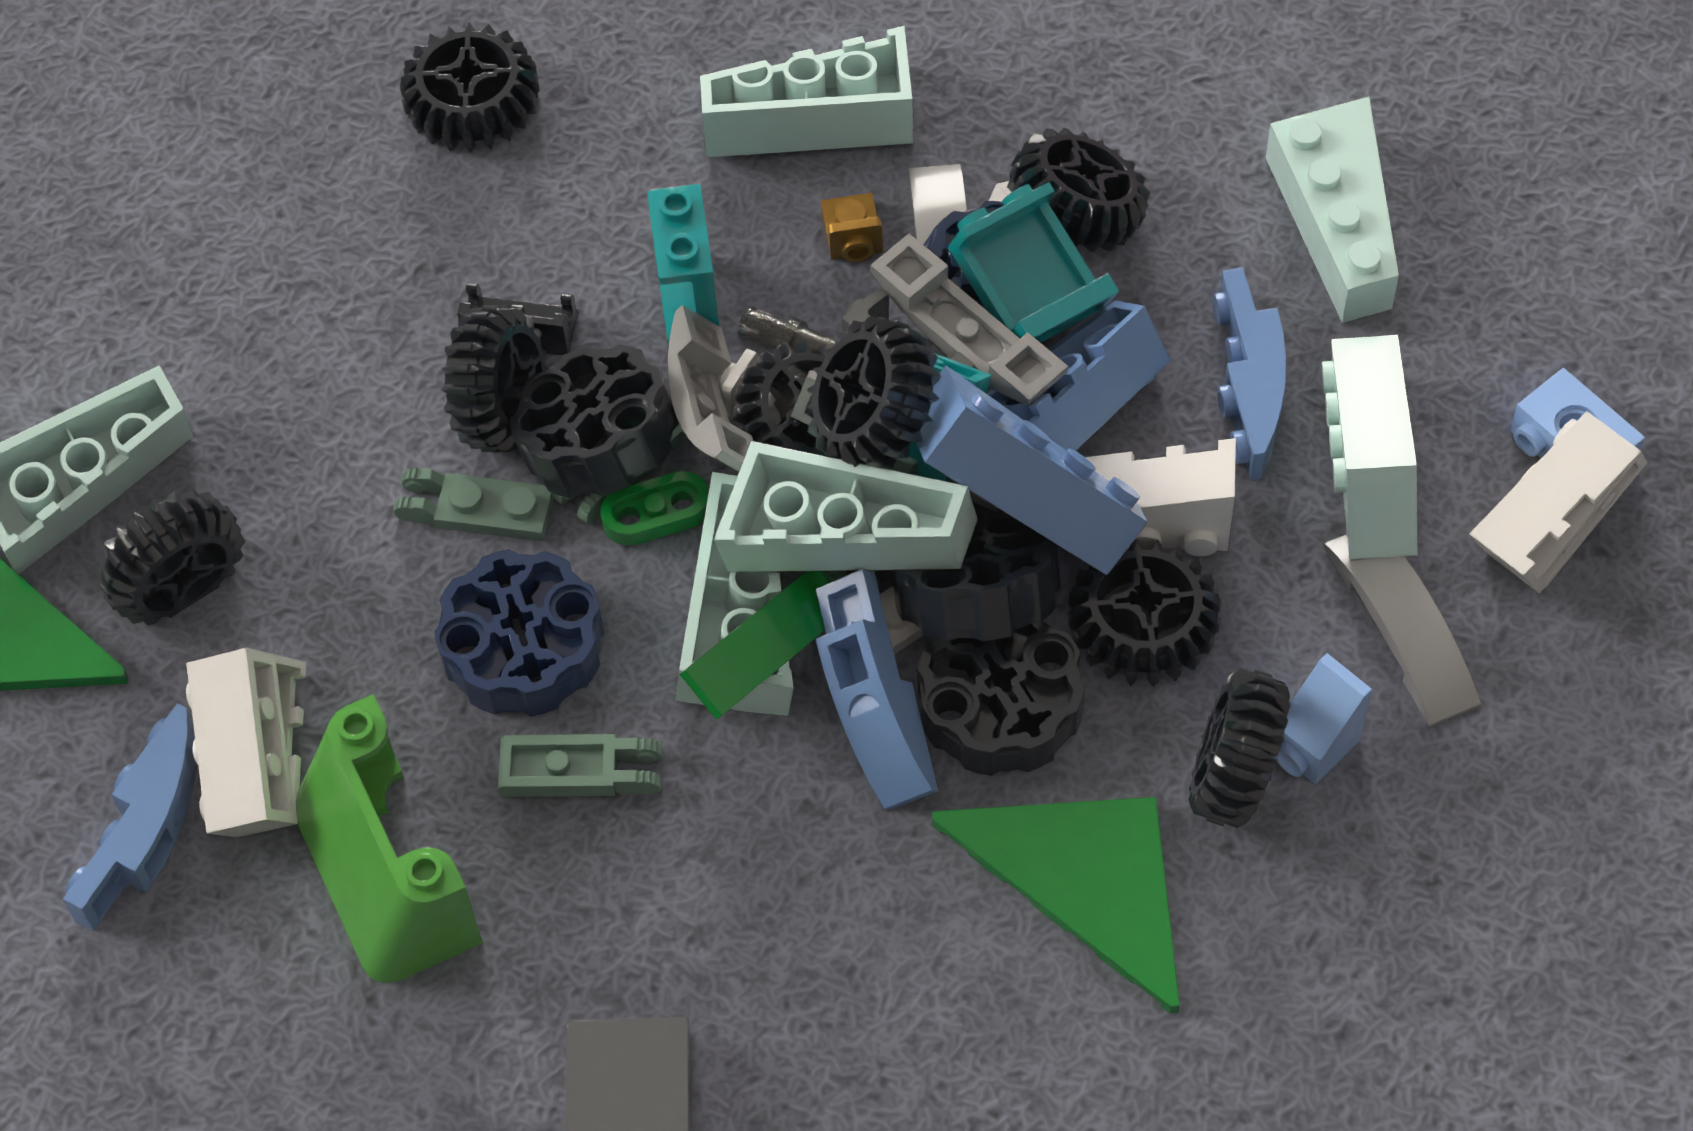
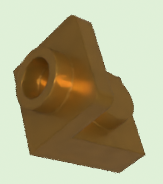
M872 192L820 200L831 260L844 258L850 262H860L868 259L872 254L883 252L882 224L880 218L877 217Z

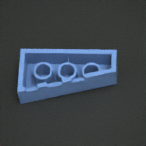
M1115 300L1048 349L1068 365V372L1030 405L1009 398L995 389L990 390L987 395L1021 419L1037 426L1052 441L1066 451L1068 449L1076 451L1139 390L1149 384L1155 378V375L1171 360L1145 306Z
M945 365L939 373L941 375L940 380L933 386V392L940 398L930 406L928 414L933 421L924 423L921 428L922 442H916L925 463L959 484L968 486L970 491L1108 575L1148 523L1137 503L1140 499L1139 494L1128 484L1116 477H1113L1110 481L1095 471L1094 465L1084 456L1072 449L1066 451L1052 441L1037 426L1021 419Z

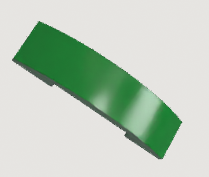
M806 571L679 674L716 720L825 631L816 593L817 588L831 583L823 571Z

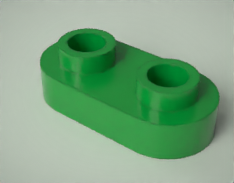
M677 471L632 484L628 488L609 494L604 499L600 510L604 532L613 542L631 546L696 527L705 519L709 495L708 487L700 476L687 471ZM685 499L692 502V505L685 509L678 510L673 507L674 503L678 500ZM628 515H634L639 518L637 523L631 525L620 523L622 518Z

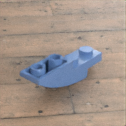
M1241 267L1222 271L1220 291L1212 295V306L1217 325H1227L1230 335L1229 338L1225 339L1228 363L1226 366L1225 383L1223 386L1217 387L1218 406L1223 419L1232 417L1235 431L1230 433V439L1236 438L1235 463H1245L1251 481L1261 479L1271 458L1278 435L1286 383V352L1278 308L1256 311L1244 269Z
M861 569L817 588L816 593L826 635L816 638L821 663L843 728L875 794L884 809H891L938 792L912 682L900 680L875 573Z
M178 703L167 718L160 719L154 725L148 736L147 746L134 764L125 766L118 775L114 791L111 795L122 817L120 820H114L108 825L101 837L100 847L86 867H80L75 871L68 882L66 895L63 898L64 903L76 922L93 931L127 884L145 893L148 892L164 867L182 828L194 787L197 763L193 755L194 724L188 709Z

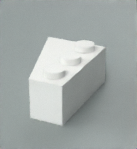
M1586 411L1578 421L1571 419L1562 427L1553 441V447L1536 464L1529 468L1515 487L1473 529L1470 535L1488 555L1536 592L1540 593L1552 581L1648 462L1638 448Z
M1236 438L1218 440V450L1186 454L1184 445L1166 447V457L1134 461L1132 451L1085 457L1094 465L1095 471L1110 481L1113 477H1116L1128 484L1139 494L1140 499L1137 503L1148 521L1136 537L1141 545V549H1151V545L1159 539L1162 548H1177L1180 545L1181 549L1194 556H1209L1217 550H1228L1235 498Z
M243 648L186 663L188 673L186 697L192 709L195 733L193 755L199 766L202 792L199 808L206 825V833L240 837L298 824L295 801L300 788L301 758L298 755H292L293 728L303 726L304 709L300 706L294 707L296 680L306 677V662Z

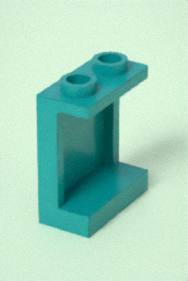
M1049 182L1035 190H1032L1029 184L1016 189L1002 200L1004 206L989 214L985 208L972 212L957 224L959 232L948 246V249L985 309L1019 338H1022L1028 332L1040 343L1100 312L1119 293L1118 288L1108 273L1098 279L1094 278L1049 205L1048 201L1055 193Z
M700 183L653 189L647 192L668 349L675 311L682 305L719 326L714 274Z

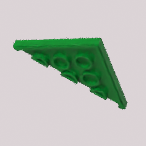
M0 559V691L128 684V675L124 667Z
M1156 797L932 811V825L937 831L946 834L1003 883L1004 881L1030 900L1031 905L1067 933L1069 931L1096 952V956L1129 982L1132 984L1134 982L1156 999L1167 1012L1179 1013L1180 1004Z

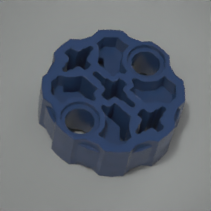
M510 549L483 556L477 567L466 575L453 578L439 599L442 613L439 626L434 633L444 671L448 680L455 682L469 697L470 704L494 715L504 711L523 712L532 717L559 708L562 700L570 696L577 689L587 687L600 666L599 652L604 628L596 592L591 584L583 582L572 572L568 560L547 551L534 555L518 554ZM504 584H510V586L505 588L500 587ZM572 614L585 615L577 621L564 620ZM514 618L519 620L521 629L525 631L528 644L526 647L521 645L518 634H515L512 621ZM465 646L476 647L467 654L456 653ZM539 677L540 681L531 683L530 679Z

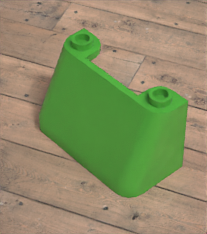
M374 694L345 706L336 712L330 720L297 792L295 803L299 829L363 969L369 977L378 982L392 983L410 977L478 946L483 941L466 887L449 855L438 848L424 847L397 857L379 820L380 816L389 813L386 804L388 789L393 782L404 778V775L391 745L385 717Z

